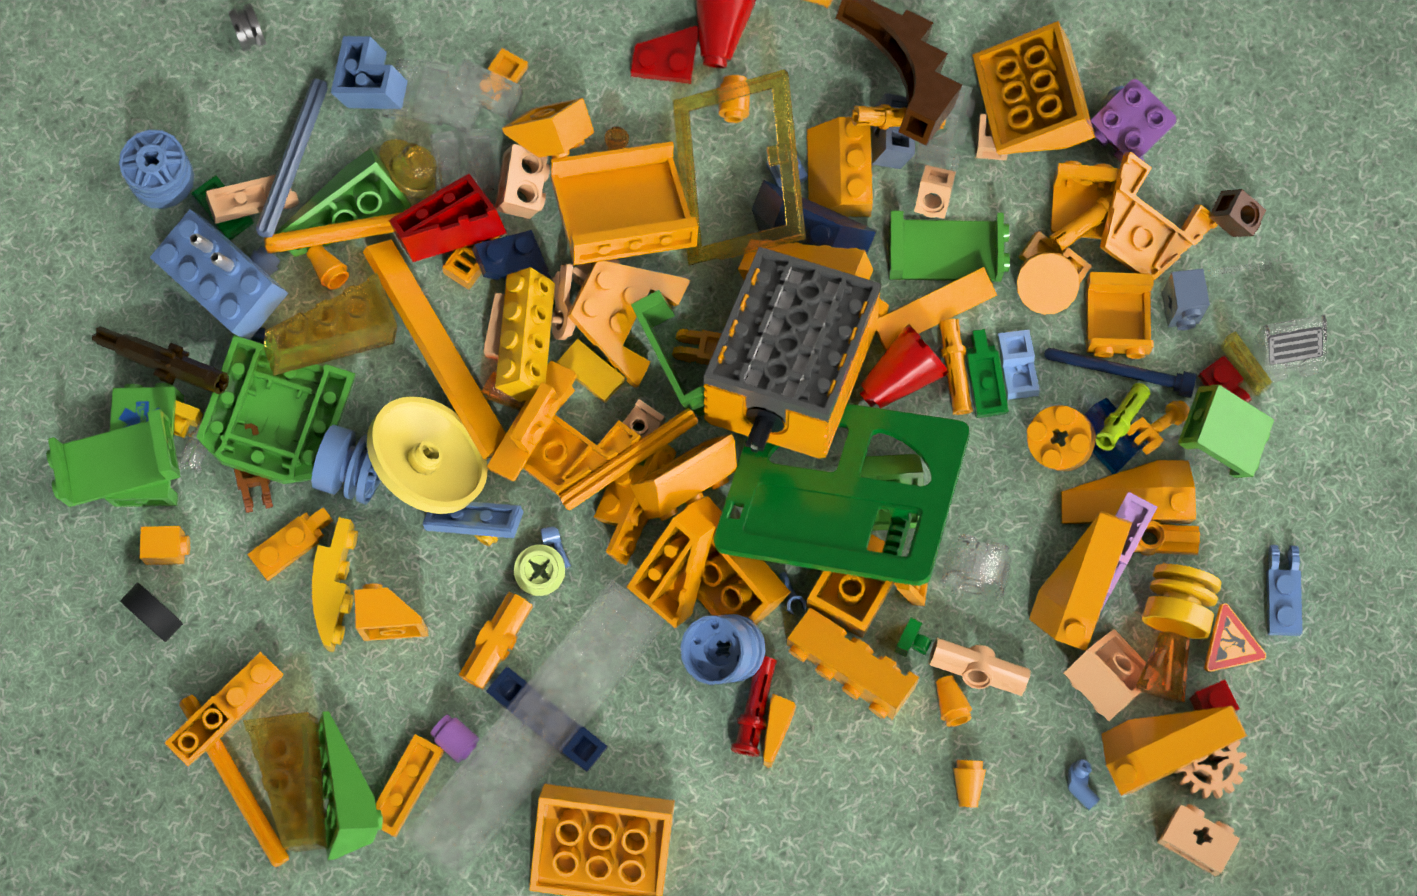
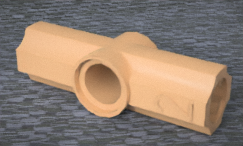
M936 638L928 660V664L963 676L964 683L972 688L983 689L990 685L1020 696L1026 690L1031 671L1028 668L996 658L995 652L987 646L974 645L966 648L940 638Z

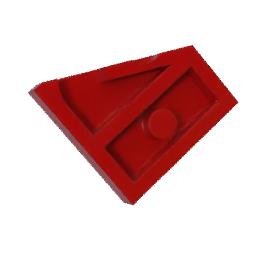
M692 26L635 44L631 77L691 84L699 36L698 26Z

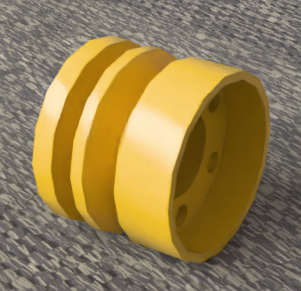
M1165 563L1156 565L1153 571V577L1156 580H1152L1149 588L1159 596L1147 598L1142 616L1144 624L1158 631L1192 639L1207 638L1210 635L1214 614L1205 607L1217 604L1218 597L1216 594L1220 591L1222 585L1220 579L1208 572L1190 566Z

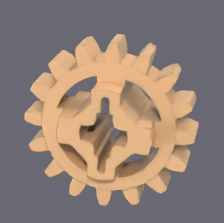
M1237 741L1225 747L1224 749L1227 752L1219 750L1208 755L1210 760L1221 761L1213 767V770L1210 765H1199L1208 758L1206 756L1176 771L1175 773H1183L1184 778L1180 781L1181 786L1190 783L1192 785L1190 794L1193 795L1196 791L1201 790L1202 799H1207L1211 792H1213L1216 799H1219L1223 795L1222 789L1228 794L1232 793L1235 790L1232 783L1239 785L1243 781L1238 773L1247 770V766L1240 764V760L1246 757V753H1238L1236 750L1241 742ZM1231 765L1230 774L1227 777V779L1223 781L1222 778L1224 777L1222 771L1225 767ZM1197 773L1205 778L1206 783L1197 779L1194 774Z

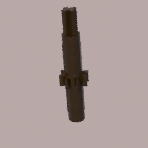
M101 326L97 327L96 334L92 335V341L96 342V344L113 350L117 355L125 357L130 361L155 370L153 374L168 384L173 385L176 378L216 394L223 393L228 386L229 376L226 372L189 358L190 353L174 343H170L168 349L138 337L119 334Z

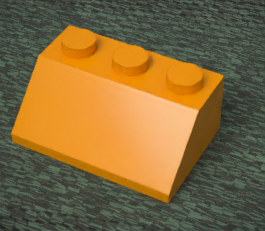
M837 117L807 129L808 200L846 217H871L873 197L870 126H854L852 117Z
M732 434L705 440L630 485L648 519L660 517L661 521H664L677 514L678 510L676 507L684 502L690 505L704 497L702 492L709 487L714 490L728 483L730 480L727 476L734 473L737 468L735 439Z

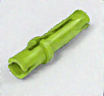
M1133 384L1131 390L1122 400L1116 411L1107 416L1103 429L1097 434L1095 439L1096 444L1101 449L1106 451L1112 450L1119 438L1127 434L1131 421L1149 398L1150 390L1145 384Z

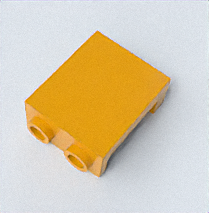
M1090 272L1086 281V353H1095V356L1099 358H1109L1114 356V354H1126V357L1130 359H1141L1145 355H1150L1154 347V341L1151 340V290L1154 286V274Z

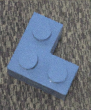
M343 36L331 93L347 108L402 109L408 81L392 65H384L387 52L371 36Z

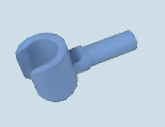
M553 526L542 528L543 544H554L555 550L561 555L565 563V569L570 567L571 564L563 549L558 529Z
M786 572L780 573V580L791 592L787 596V611L794 615L790 607L793 600L800 601L805 611L806 601L801 596L796 595Z

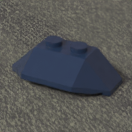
M763 180L752 206V212L762 241L797 242L803 245H828L830 247L847 249L858 248L865 250L866 254H868L877 230L766 180Z

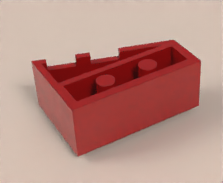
M470 173L389 220L401 246L413 262L507 234L496 208Z

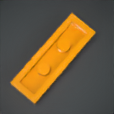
M416 734L413 736L376 802V810H381L383 824L381 830L395 838L445 752L442 748Z

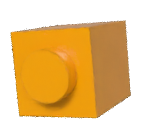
M180 526L141 527L140 559L145 565L185 563V555L190 554V537L185 536V532Z

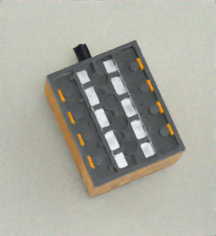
M759 247L704 374V419L711 425L748 436L745 446L751 448V451L755 453L758 450L763 452L768 442L819 459L826 458L877 329L881 283Z

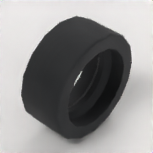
M136 583L120 600L127 609L164 642H167L183 625L180 619L140 583Z

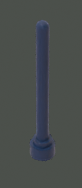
M1048 348L1044 353L1045 358L1050 361L1171 387L1174 392H1179L1178 396L1187 398L1192 397L1197 376L1195 373L1186 371L1183 374L1177 373L1175 376L1054 348Z

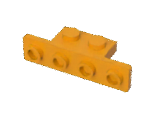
M554 361L548 363L546 383L541 382L532 399L525 401L489 461L487 467L490 471L510 481L516 480L577 378L575 371Z
M668 444L649 456L644 466L636 465L608 484L595 512L594 518L598 521L617 526L606 549V553L620 564L627 565L635 550L643 527L648 521L630 485L674 460L676 451Z

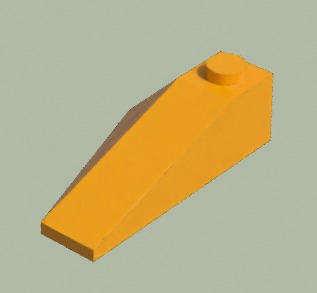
M1156 460L1061 492L1062 524H1091L1101 511L1115 516L1128 492L1157 506L1151 520L1159 524H1190L1196 520L1195 484L1189 460Z

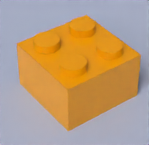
M823 571L807 598L806 607L812 608L832 622L863 638L894 582Z

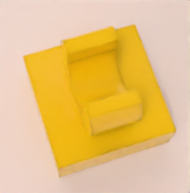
M176 400L174 435L185 438L190 425L200 428L204 417L200 409Z

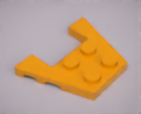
M1125 152L1122 157L1100 248L1134 273L1154 274L1155 280L1181 258L1180 255L1190 246L1196 245L1203 239L1202 236L1210 229L1217 227L1218 224L1209 218L1211 211L1199 204L1193 207L1180 229L1138 198L1136 193L1152 167L1132 152Z
M607 261L594 262L567 316L594 346L597 345L608 357V361L612 366L622 372L627 378L626 381L636 388L640 385L651 361L623 346L637 318L631 304L646 297L649 292L654 293L660 290L669 304L677 306L691 280Z
M572 386L568 391L567 395L565 396L564 400L562 401L561 405L559 406L558 410L574 393L575 390ZM554 415L522 469L556 495L560 496L642 438L638 433L618 420L600 443L596 445L557 415Z

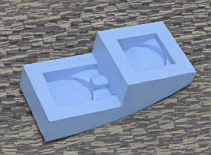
M1021 330L998 333L999 352L1007 400L1039 396L1040 389L1034 365L1035 354L1030 331Z

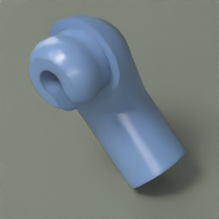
M1080 759L1072 763L1068 770V789L1090 810L1100 798L1088 787L1089 773L1092 772L1090 763Z

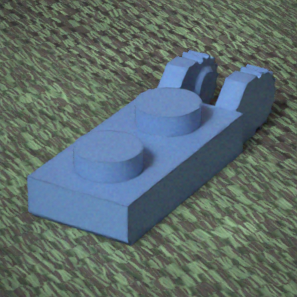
M1270 545L1268 552L1269 569L1266 572L1268 635L1301 636L1302 595L1299 547H1289V570H1278L1279 546Z

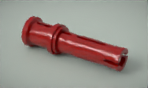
M764 656L761 667L752 677L744 714H741L737 719L739 729L736 742L731 745V751L750 757H759L760 750L758 749L762 730H765L767 725L763 716L775 665L777 664V660L771 657Z

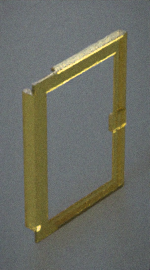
M784 69L673 100L680 182L690 216L696 217L699 226L697 246L687 248L688 265L714 259L723 260L755 252L759 247L767 249L806 239L788 72ZM772 89L778 144L767 147L768 164L771 167L780 165L786 225L702 246L689 112Z

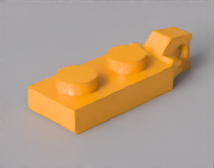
M324 507L311 516L306 512L295 518L247 555L265 579L269 581L319 544V540L324 536L321 530L333 522V519Z

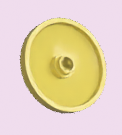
M402 397L385 405L372 420L367 433V450L370 462L383 484L403 502L425 512L448 514L467 507L481 493L487 479V459L484 460L456 412L431 399Z

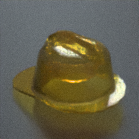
M396 139L385 141L381 145L379 152L381 160L389 172L392 181L402 193L412 198L423 199L435 191L437 163L435 157L428 149L416 143Z

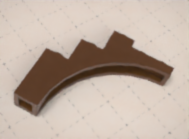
M841 0L835 19L853 28L871 41L890 60L899 73L906 91L907 110L898 132L927 146L953 110L962 88V84L940 74L948 53L927 43L934 22L909 10H906L901 15L872 0Z

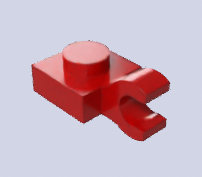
M1225 356L1219 358L1198 375L1205 386L1220 385L1247 403L1252 400L1251 396L1243 388L1239 387L1243 383L1244 378Z

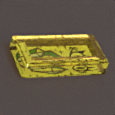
M1234 331L1225 338L1221 349L1244 378V381L1255 396H1259L1268 390L1273 381L1237 332Z

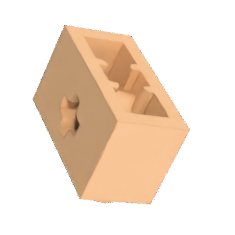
M1181 804L1175 809L1157 843L1214 876L1221 874L1240 838L1233 834L1234 829L1220 821H1216L1214 824L1204 818L1205 813L1199 808L1187 804L1185 807ZM1202 831L1204 832L1203 839L1205 841L1199 845L1196 843L1197 836L1194 834Z

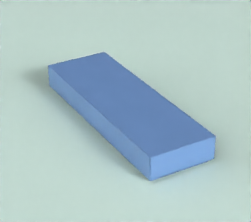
M471 502L467 507L453 513L436 514L427 512L422 524L426 531L514 538L523 515V510L519 505Z

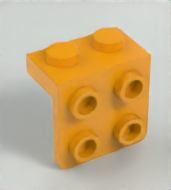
M1078 161L1058 163L1053 184L1051 232L1054 234L1096 205V200L1099 198H1106L1112 194L1120 168H1113L1112 165L1104 163L1096 164L1095 166L1082 165ZM1106 221L1088 232L1083 238L1102 239Z

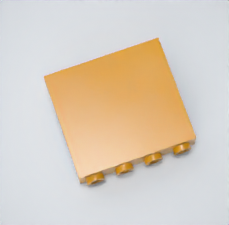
M673 141L551 159V182L574 265L697 246L699 226L696 217L690 216L673 159Z

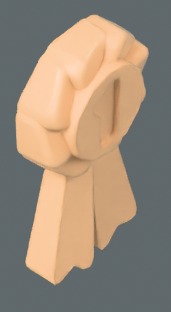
M573 264L561 265L560 271H557L555 277H552L553 282H555V308L551 322L552 334L556 340H566L572 336L576 326L567 316L572 307L569 299Z

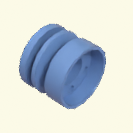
M162 130L140 132L129 139L121 150L119 166L122 176L132 193L142 204L151 208L166 209L178 205L187 198L193 188L195 175L182 145L173 135Z
M333 424L325 433L320 444L312 472V487L335 495L344 483V497L351 500L356 495V501L366 505L370 502L381 481L369 459L367 435H363L355 446V432Z
M739 614L701 617L691 623L685 631L681 643V657L687 672L697 681L708 685L748 679L761 667L766 652L765 640L759 627L750 618Z

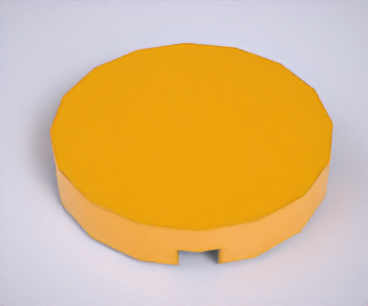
M1039 252L1029 257L1021 265L1016 279L1017 292L1023 304L1032 311L1044 315L1056 314L1068 308L1076 299L1080 288L1079 275L1073 263L1064 255L1053 252Z

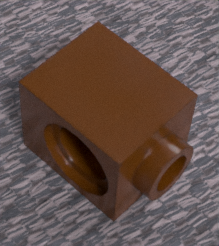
M1243 189L1224 190L1220 192L1209 218L1232 237L1254 236L1261 225L1266 209Z

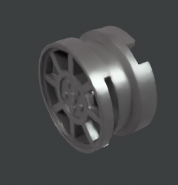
M251 3L244 5L242 10L237 11L233 9L228 11L243 52L250 50L252 45L262 46L266 44Z

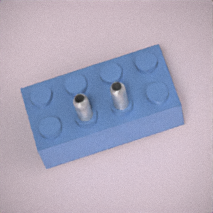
M191 209L150 256L157 265L226 328L239 337L248 340L253 337L289 294L208 220Z

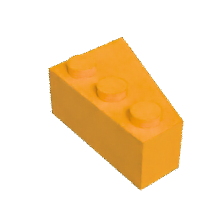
M689 506L672 519L626 587L674 628L681 625L693 613L715 525L692 506Z

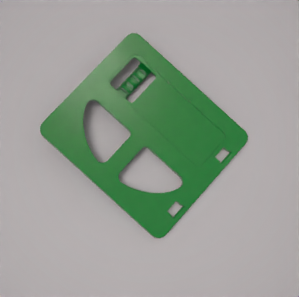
M847 404L838 427L846 428L848 435L838 467L834 472L775 464L769 459L780 446L767 442L763 452L758 450L755 453L744 444L713 539L718 552L914 586L924 585L931 579L970 437L969 426L964 421ZM883 433L909 446L927 465L931 474V481L925 486H917L860 476L871 438L876 434ZM734 505L743 508L740 519L730 518ZM880 509L890 510L891 522L882 553L869 551L867 547L877 513ZM911 513L917 514L919 517L907 556H901L912 520Z

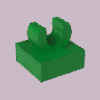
M910 617L894 652L907 657L910 648H912L916 652L926 655L932 639L918 634L922 625L921 622Z

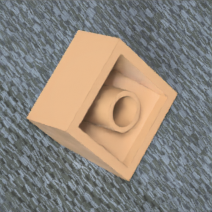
M1115 629L1087 649L1064 672L1072 686L1081 691L1093 704L1094 709L1108 721L1120 713L1159 677Z

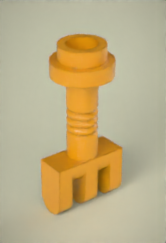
M1181 400L1172 401L1166 405V414L1152 424H1149L1142 417L1130 425L1127 434L1131 436L1139 431L1141 434L1134 439V442L1139 446L1147 440L1149 443L1142 451L1148 455L1164 441L1159 433L1172 424L1177 426L1183 425L1186 422L1190 408Z

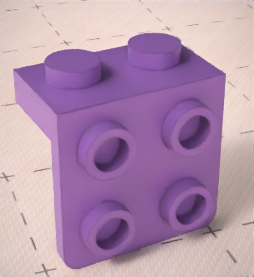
M1132 79L1091 119L1095 139L1103 146L1109 143L1116 150L1113 156L1120 163L1125 152H1132L1144 161L1143 156L1177 122L1176 116L1138 79Z

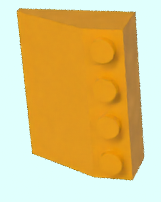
M1059 21L972 54L998 155L1066 149L1095 138L1070 41Z
M544 784L538 802L529 891L565 896H663L675 801Z

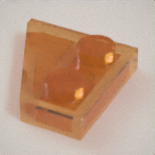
M1171 631L1160 632L1136 684V690L1174 703L1185 702L1190 638Z

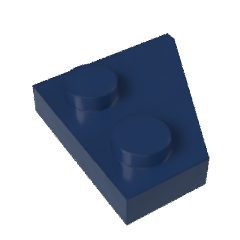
M532 230L478 243L472 249L483 277L496 280L507 279L508 274L532 267L552 280Z

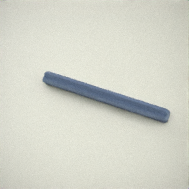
M315 78L310 83L256 226L257 234L261 237H272L328 90L327 82Z

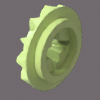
M533 545L523 550L517 557L514 564V577L519 587L526 593L533 596H547L559 589L565 578V563L561 555L552 547ZM550 560L545 569L550 579L547 580L538 576L530 581L535 573L530 561L543 565Z

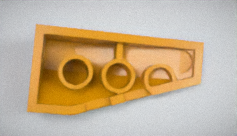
M1101 511L1039 589L1029 620L1053 639L1086 651L1097 625L1132 522Z
M1233 706L1130 719L1102 733L1101 736L1106 766L1122 796L1138 791L1247 737V734Z

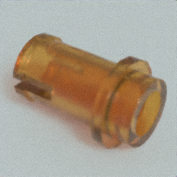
M615 126L606 132L605 143L607 151L623 149L628 145L629 134L622 127Z

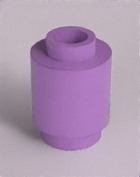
M448 714L435 725L430 733L435 738L434 742L457 763L463 759L466 762L470 761L480 749L477 745L480 738L458 718H452Z

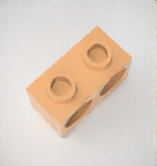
M512 144L504 152L495 204L498 212L531 219L538 211L543 209L546 194L542 193L543 183L547 181L550 173V165L547 164L548 156L538 158L517 144ZM521 163L527 164L531 168L532 173L526 172L522 168ZM517 192L523 193L527 198V202L521 201L517 196Z

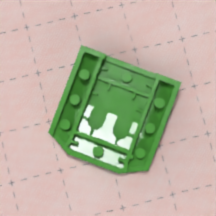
M234 335L221 371L226 372L229 376L228 386L221 394L212 393L196 436L197 441L222 465L282 484L312 480L313 467L320 444L330 426L333 424L339 426L356 377L355 373L327 364L323 367L266 349L264 344ZM252 423L257 426L259 434L253 435L251 428L245 429V424Z

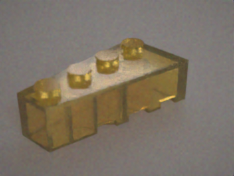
M375 273L367 277V281L357 286L352 285L344 289L342 294L330 300L325 299L317 303L315 308L305 313L300 312L265 330L264 351L273 376L395 344L397 323L378 274Z
M308 712L243 720L246 732L249 733L254 757L258 761L263 777L261 779L264 789L267 791L270 799V808L283 848L292 852L326 849L318 718Z

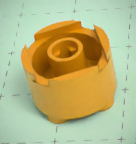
M1055 405L1043 409L1033 418L1027 428V443L1032 456L1040 464L1053 470H1075L1083 466L1090 459L1094 450L1096 433L1091 421L1081 412L1068 406ZM1058 432L1068 433L1064 446L1055 443V440L1058 438Z

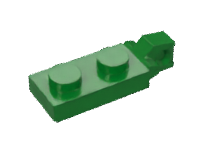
M985 329L974 330L972 335H970L972 348L966 349V363L976 418L1008 414L1009 409L998 350L996 351L995 345L988 346Z

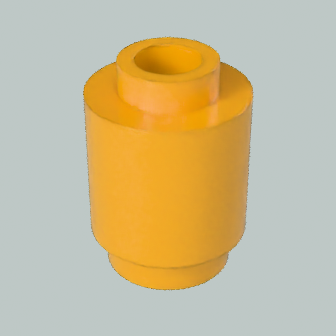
M728 75L723 78V83L720 84L718 113L726 122L739 123L749 116L750 85L747 84V78L744 76Z

